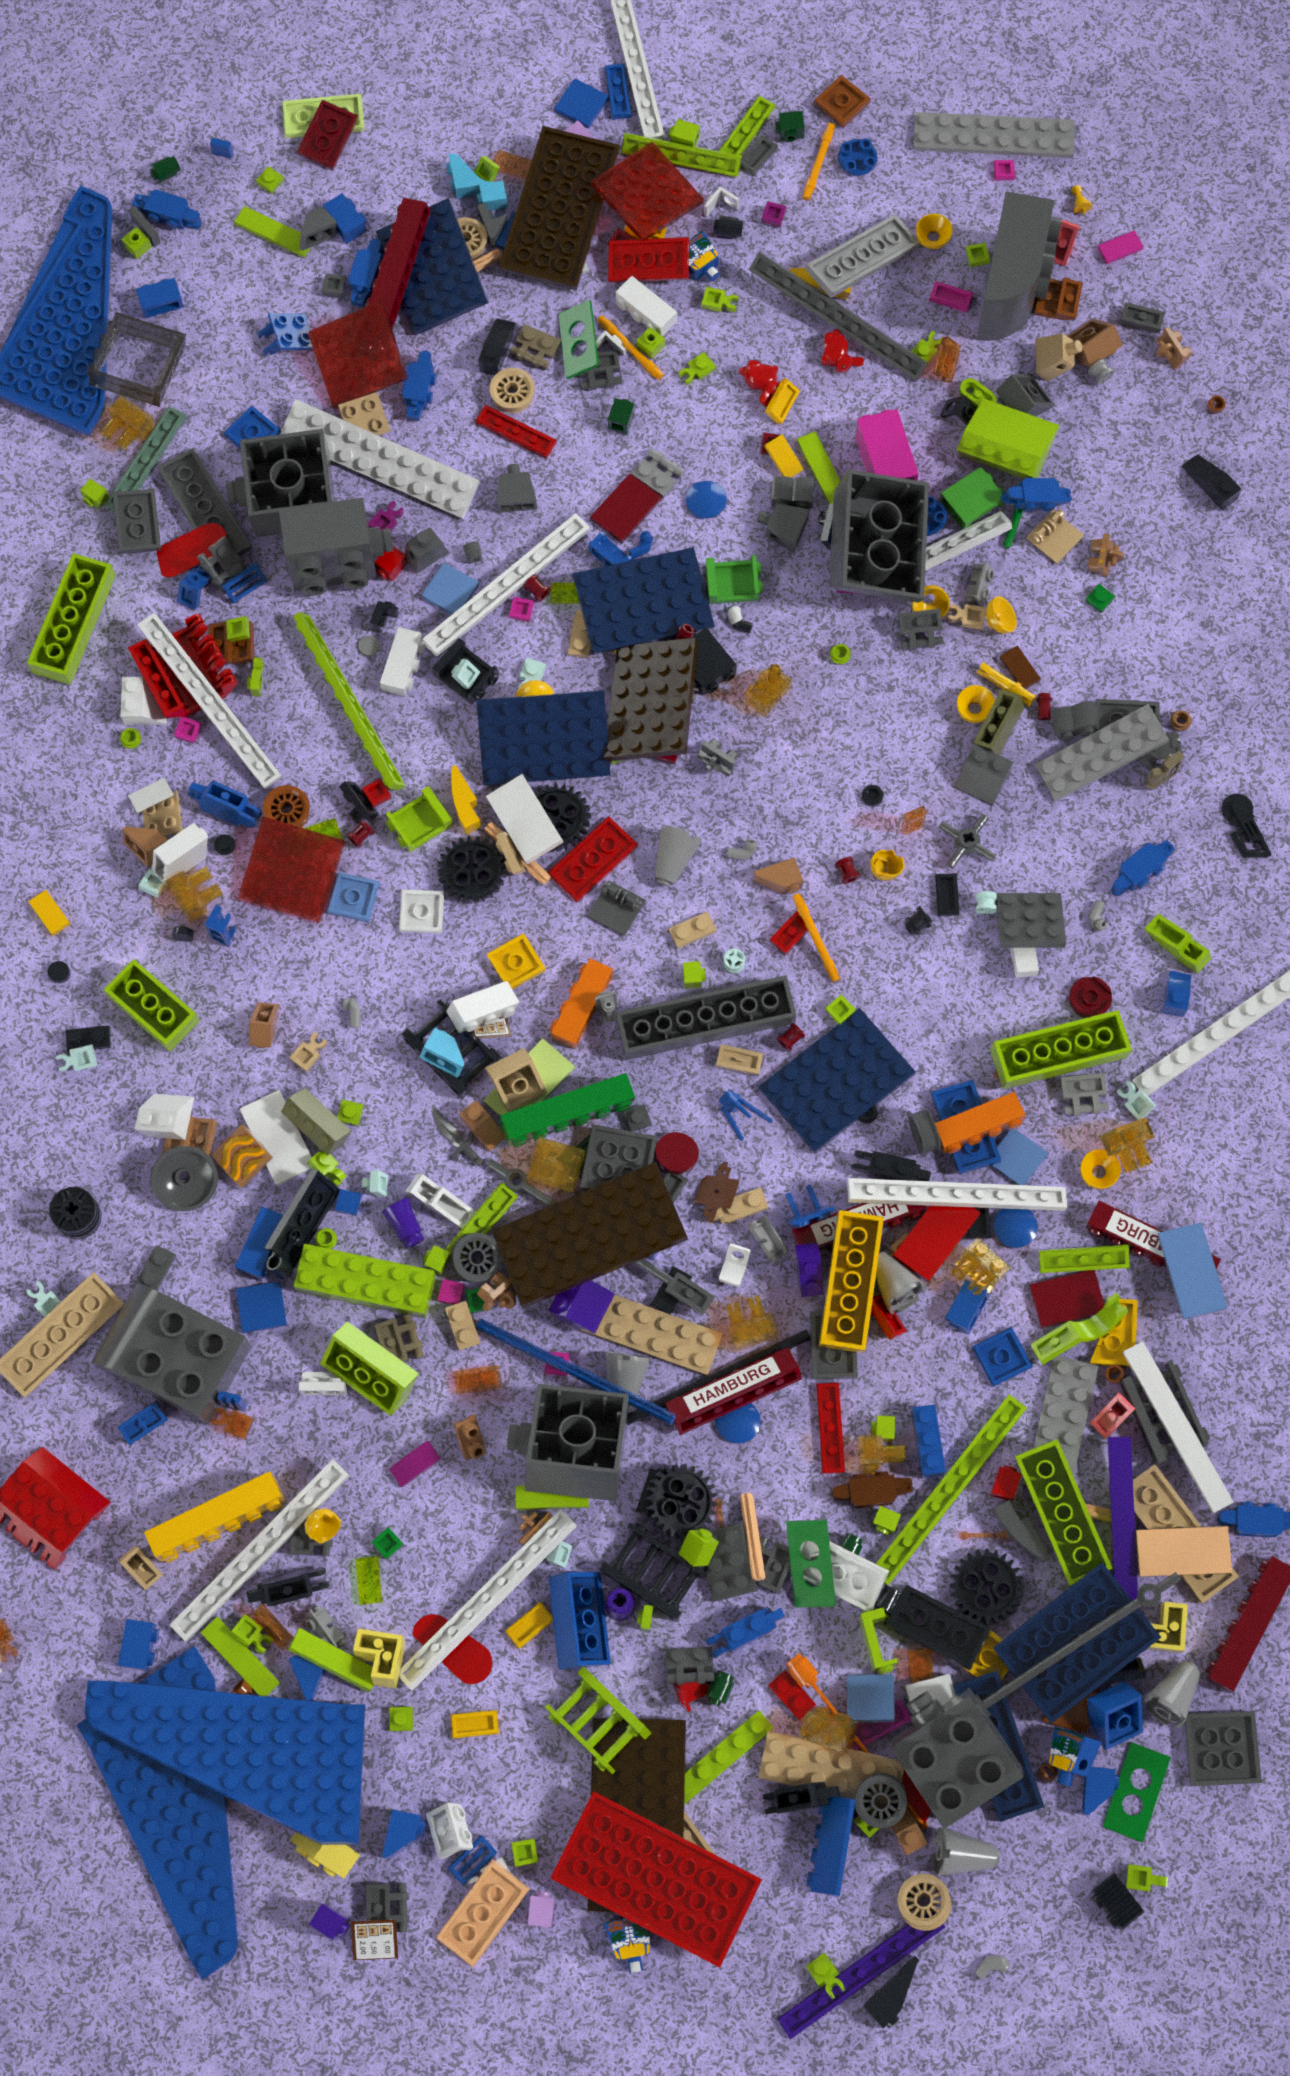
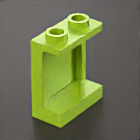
M429 786L421 790L422 795L392 814L390 811L386 813L387 821L385 823L391 832L395 831L399 837L396 839L402 849L407 848L409 852L414 851L453 826L451 817Z
M884 1608L863 1612L859 1616L872 1672L878 1671L879 1675L892 1672L894 1670L893 1667L898 1663L897 1658L887 1661L883 1660L876 1636L874 1623L882 1622L885 1619Z

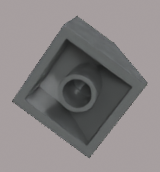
M1011 374L995 391L999 396V401L1004 406L1036 417L1055 406L1032 374Z
M975 744L954 788L993 806L1011 772L1013 762Z

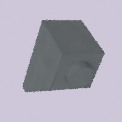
M324 207L312 210L306 214L300 240V249L302 251L336 236L337 222Z

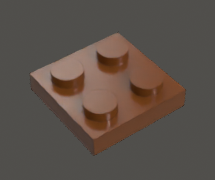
M840 75L814 100V105L844 128L870 103L871 98L844 76Z

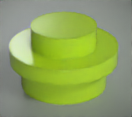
M837 644L831 648L830 659L835 664L843 665L850 660L851 652L846 645Z
M127 728L121 733L120 742L125 748L134 749L141 743V734L134 728Z
M323 1228L317 1232L315 1243L318 1247L332 1249L337 1244V1235L332 1229Z

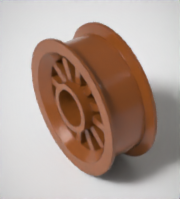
M283 785L276 787L268 793L263 802V813L266 820L281 832H293L300 829L309 817L310 803L308 797L301 789L295 786ZM292 807L289 813L282 812L283 808Z

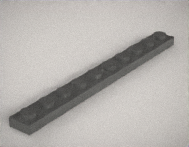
M758 252L748 269L749 271L915 381L919 380L929 364L927 361L764 253Z

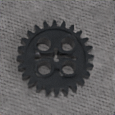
M555 783L553 789H550L548 784L546 785V791L538 788L539 795L535 794L543 809L547 811L546 814L556 830L558 828L566 829L564 833L559 834L563 843L555 847L558 852L562 845L565 850H567V844L569 843L575 847V839L582 841L580 834L587 835V830L584 827L591 826L588 819H591V813H588L590 807L585 805L587 800L585 797L581 798L580 791L574 794L573 786L567 790L566 784H563L560 789L557 783ZM550 801L558 802L553 807L548 806V803ZM569 810L576 811L573 816L566 815Z
M468 835L465 842L461 837L459 838V844L452 841L453 848L445 847L447 855L440 854L443 861L438 862V867L442 869L437 870L439 876H442L439 878V882L444 884L443 890L447 891L450 889V897L457 894V901L464 897L465 904L469 902V899H473L474 904H476L477 898H481L485 902L486 895L493 898L492 891L499 893L497 885H504V880L501 878L507 877L506 872L503 871L507 869L505 863H503L505 856H499L501 854L498 849L494 850L496 847L494 842L488 845V838L480 842L478 835L475 841H472L470 835ZM470 852L473 853L475 887L471 886ZM481 855L487 857V859L483 862L477 860V858ZM460 857L466 859V861L461 864L455 862L456 859ZM485 875L488 876L489 879L485 882H481L478 880L479 877ZM462 877L468 879L464 884L457 882Z
M677 1464L672 1465L671 1469L665 1467L663 1468L664 1474L657 1472L658 1480H650L654 1487L646 1488L651 1493V1496L644 1498L650 1501V1505L646 1506L645 1509L652 1510L648 1518L656 1519L653 1526L661 1525L660 1533L668 1530L667 1537H673L675 1534L676 1539H681L683 1535L686 1538L689 1530L706 1529L704 1523H712L709 1515H716V1512L711 1508L718 1505V1503L712 1501V1498L717 1496L716 1493H711L710 1491L714 1488V1485H707L710 1477L701 1478L702 1470L695 1473V1466H690L687 1470L686 1464H681L680 1469ZM672 1481L678 1484L676 1493L671 1489ZM693 1489L698 1491L697 1500L692 1498L691 1493ZM666 1493L673 1498H681L683 1502L699 1506V1509L697 1510L690 1505H681L680 1501L668 1499L663 1494ZM666 1502L669 1503L671 1506V1512L669 1514H667L664 1511V1505ZM687 1510L692 1516L690 1522H687L684 1517Z
M988 1548L985 1549L984 1555H981L978 1549L975 1551V1557L968 1553V1561L961 1558L959 1562L962 1567L955 1566L953 1568L958 1574H951L950 1576L951 1579L956 1581L949 1585L950 1588L955 1589V1592L950 1597L958 1598L954 1606L962 1605L960 1612H969L968 1616H976L977 1621L984 1618L985 1625L989 1624L990 1618L997 1624L998 1616L1006 1620L1007 1615L1005 1612L1013 1615L1015 1612L1011 1606L1019 1607L1020 1604L1016 1599L1023 1598V1595L1018 1590L1025 1588L1024 1585L1018 1584L1023 1579V1576H1016L1015 1574L1020 1568L1011 1567L1014 1560L1006 1562V1554L999 1558L998 1550H995L990 1555ZM987 1565L994 1566L997 1570L996 1576H988L985 1572V1567ZM976 1568L980 1570L984 1581L987 1584H992L990 1591L994 1598L998 1601V1605L994 1604L989 1591L987 1589L983 1590L981 1588L984 1585V1582L976 1573ZM968 1576L974 1577L977 1581V1586L974 1588L968 1587L965 1583V1578ZM1000 1585L1005 1586L1008 1589V1596H999L997 1594V1587ZM982 1596L988 1600L987 1608H981L977 1605L978 1597Z

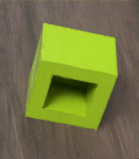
M138 227L122 238L123 246L136 259L152 248L150 239Z
M651 327L637 339V348L651 359L665 347V338Z
M91 478L80 489L83 502L91 508L95 506L97 509H100L109 498L107 489Z
M700 961L683 962L684 989L702 988V981H706L705 968H701Z
M434 1245L432 1250L428 1249L424 1256L425 1268L434 1270L436 1274L442 1276L450 1261V1252Z
M877 1415L876 1422L872 1421L871 1435H875V1441H894L895 1416Z
M880 1506L872 1526L876 1527L875 1531L883 1535L893 1534L901 1514Z

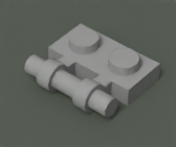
M651 448L647 455L653 460L648 462L643 458L631 474L664 499L676 485V480L671 477L675 474L681 478L685 471L675 461L671 462L665 458V454ZM661 464L668 470L664 473L657 466Z
M1104 1073L1060 1078L1063 1101H1072V1106H1064L1065 1115L1073 1114V1116H1080L1081 1113L1093 1112V1114H1100L1101 1111H1109L1108 1102L1100 1103L1099 1097L1107 1096ZM1091 1098L1092 1104L1080 1105L1079 1099Z

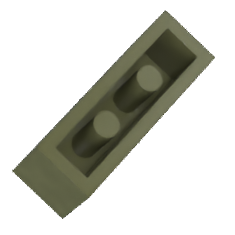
M1003 689L1000 690L973 742L974 745L977 744L998 755L1001 754L1025 708L1020 695Z
M306 1088L290 1096L281 1110V1113L326 1155L342 1147L351 1133V1130Z

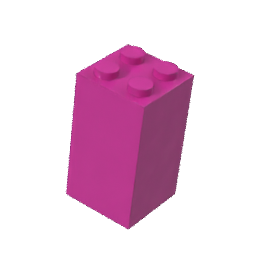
M887 409L878 414H867L858 418L855 438L866 472L918 481L919 473L898 409Z

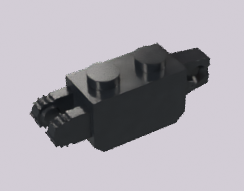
M857 1150L854 1153L855 1157L871 1162L870 1166L854 1163L851 1169L868 1174L867 1177L930 1181L931 1172L920 1169L921 1165L916 1164V1160L878 1151L870 1153Z
M320 1567L308 1571L305 1568L262 1579V1582L257 1584L256 1589L246 1591L248 1603L261 1601V1605L275 1606L310 1597L312 1592L329 1587V1581H321L310 1584L309 1578L325 1574L326 1568Z
M825 1781L775 1789L772 1793L763 1794V1800L775 1799L776 1807H768L765 1809L766 1814H782L828 1806V1798L840 1796L839 1786L826 1788Z

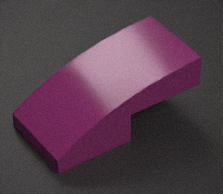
M426 1441L394 1464L389 1470L400 1486L405 1487L442 1458L430 1441Z

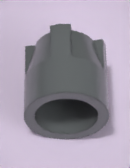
M469 542L463 546L469 564L482 561L479 542Z

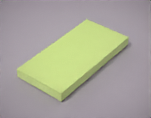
M361 94L282 101L285 138L304 137L322 99L358 115L359 119L352 132L365 131Z
M543 1038L528 1054L535 1064L547 1094L520 1108L545 1100L575 1068L570 1061ZM495 1089L483 1100L497 1115L501 1116L508 1113Z

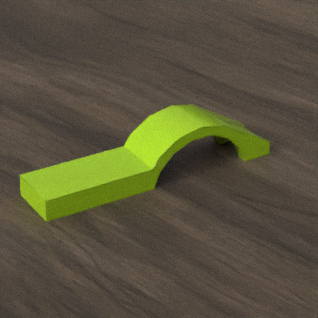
M1116 1292L1108 1297L1103 1309L1090 1319L1081 1322L1068 1321L1030 1344L1041 1364L1044 1365L1080 1342L1096 1340L1110 1332L1129 1312L1126 1306L1122 1307L1118 1301L1120 1299L1119 1294Z

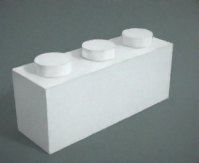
M633 276L616 291L617 306L622 310L626 309L629 311L632 318L638 323H644L647 329L651 327L663 336L677 322V311Z
M398 627L380 681L381 691L406 697L407 691L412 690L414 683L412 675L413 672L417 673L420 665V660H418L419 654H423L426 647L422 643V633Z
M505 981L453 1000L446 1012L458 1033L466 1030L470 1032L484 1023L489 1025L500 1017L508 1018L512 1016L519 1004V1000L509 983Z

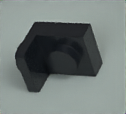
M378 601L370 620L371 631L379 633L380 628L385 627L387 623V615L398 618V607L388 601Z

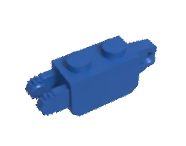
M153 190L149 196L136 194L132 202V206H135L140 212L144 213L146 218L152 223L157 224L160 222L166 224L171 229L179 228L182 230L184 227L197 230L202 226L200 213L190 209L185 198L160 190Z
M372 238L367 250L361 249L357 251L348 278L350 290L352 291L351 304L354 306L364 307L368 297L372 295L373 282L378 277L379 264L383 260L381 240L377 238Z
M427 350L420 352L418 361L410 363L407 367L402 397L403 403L407 407L408 420L419 421L423 410H427L428 404H431L433 400L431 387L436 385L437 373H434L431 354Z
M1025 478L1016 486L1008 488L1006 492L1001 494L1000 498L1002 503L1014 504L1016 509H1024L1026 512L1036 509L1049 512L1053 511L1057 505L1067 504L1072 501L1071 490L1060 487L1059 482L1055 478Z
M211 781L208 786L192 782L188 789V796L200 804V810L237 827L240 823L253 828L257 823L256 819H259L263 814L260 808L248 803L249 799L245 794L216 781Z
M1168 840L1157 846L1149 843L1145 844L1121 864L1118 871L1119 878L1113 883L1112 893L1120 896L1129 889L1132 892L1137 888L1139 890L1143 889L1150 882L1148 880L1153 875L1158 877L1166 869L1164 866L1167 859L1175 851V847Z
M1241 1502L1240 1506H1236L1234 1510L1221 1511L1216 1518L1218 1524L1222 1526H1233L1238 1536L1276 1538L1284 1530H1290V1512L1284 1511V1508L1277 1507L1275 1503H1264L1263 1507L1254 1506L1253 1502Z
M768 1608L765 1610L761 1609L721 1629L720 1633L705 1641L707 1645H712L722 1638L725 1639L727 1646L719 1648L712 1653L713 1657L716 1658L729 1651L734 1652L771 1633L773 1629L777 1628L775 1622L784 1618L785 1615L781 1608L771 1613Z

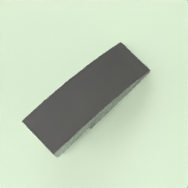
M1010 1500L991 1510L1007 1535L1019 1547L1043 1563L1049 1559L1029 1517L1020 1520Z

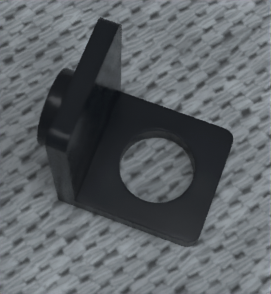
M964 396L948 399L940 416L944 418L956 415L962 422L968 425L977 408ZM955 403L954 407L948 411V408Z

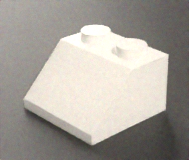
M122 677L121 718L124 725H167V718L162 713L144 677Z
M153 1094L139 1108L135 1130L147 1137L185 1140L194 1097Z

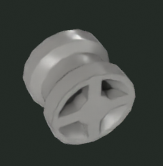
M1104 359L1095 362L1088 371L1091 376L1096 378L1098 385L1109 380L1115 372L1111 367L1107 366V362Z

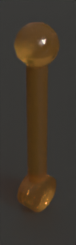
M716 1499L714 1502L718 1503L716 1507L720 1528L725 1527L721 1508L723 1501Z
M962 1531L960 1537L963 1540L968 1538H1000L1005 1540L1008 1534L1006 1531H1001L1000 1533H968L967 1531Z

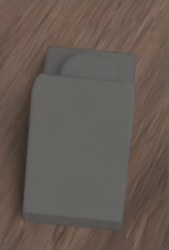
M482 203L477 205L478 216L487 231L491 248H494L498 237L507 223V215L494 218L492 210H487L486 204Z

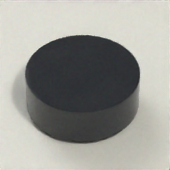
M868 785L862 792V800L868 806H877L883 800V791L877 785Z
M185 926L173 928L172 938L174 940L183 942L193 941L194 931L191 928Z
M55 961L48 967V976L54 983H64L70 977V969L65 962Z

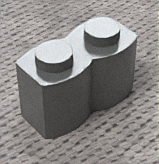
M787 476L773 477L771 506L782 504L804 509L813 508L814 479Z
M1093 701L1052 710L1054 734L1063 741L1071 740L1079 734L1089 736L1100 730L1097 706Z

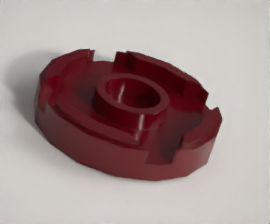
M1082 977L1070 989V1006L1076 1014L1083 1018L1104 1014L1112 1003L1111 988L1099 977Z
M672 1132L660 1138L656 1144L654 1155L661 1169L670 1174L679 1175L683 1174V1172H689L694 1168L698 1161L699 1150L696 1142L685 1133Z

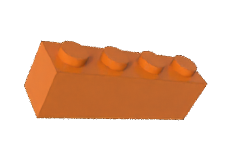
M591 958L587 964L583 963L579 971L581 976L578 982H573L569 990L571 995L568 1001H563L559 1010L561 1015L558 1020H553L549 1030L551 1031L552 1039L573 1049H576L596 1010L595 997L607 989L614 975L613 968Z
M1015 1091L935 1123L940 1137L942 1153H955L962 1148L961 1146L966 1144L975 1145L982 1141L981 1138L988 1135L995 1137L1006 1128L1015 1129L1021 1126L1026 1114Z

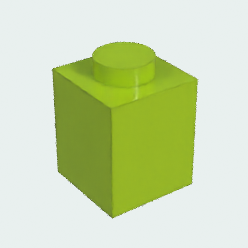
M677 119L675 126H671L668 137L671 138V142L696 147L700 137V125Z
M706 1529L689 1530L678 1554L693 1567L708 1566L719 1542Z

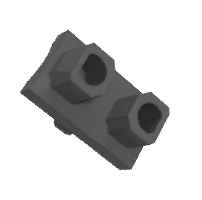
M715 738L709 742L705 740L701 744V750L697 756L707 765L705 771L710 773L714 769L729 777L733 772L738 753L733 750H728L724 753L720 750L721 743Z

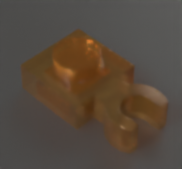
M216 1408V1411L222 1414V1419L218 1421L212 1419L211 1422L216 1426L226 1425L224 1432L246 1440L255 1419L235 1410H232L229 1416L224 1409Z
M1 1619L0 1654L1 1660L7 1663L8 1660L5 1657L7 1651H12L15 1657L19 1654L15 1647L10 1646L9 1642L13 1641L14 1637L5 1620Z

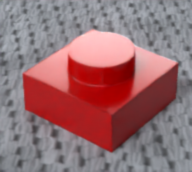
M380 778L362 788L363 794L373 808L391 799L390 792Z

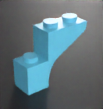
M449 154L450 163H446L447 173L452 175L453 180H449L452 193H456L457 199L477 196L478 205L485 203L487 210L491 209L493 211L507 208L503 181L489 182L482 180L457 154Z

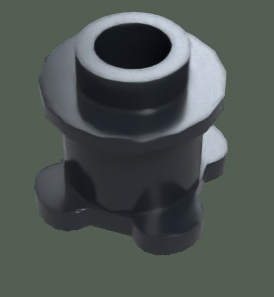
M920 906L916 908L917 912L914 915L905 918L906 923L904 925L910 934L915 933L919 935L923 928L926 926L927 928L931 927L932 919Z

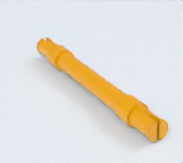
M828 123L823 133L818 154L810 177L805 185L802 196L803 200L810 201L817 184L816 181L836 127L833 123Z
M601 315L597 319V322L601 324L600 326L612 336L616 335L622 341L621 345L644 366L648 373L658 381L664 376L661 370L651 360H648L608 318Z
M800 893L793 895L792 898L796 909L808 929L823 961L822 964L832 982L841 979L809 914L810 911L803 897H801Z

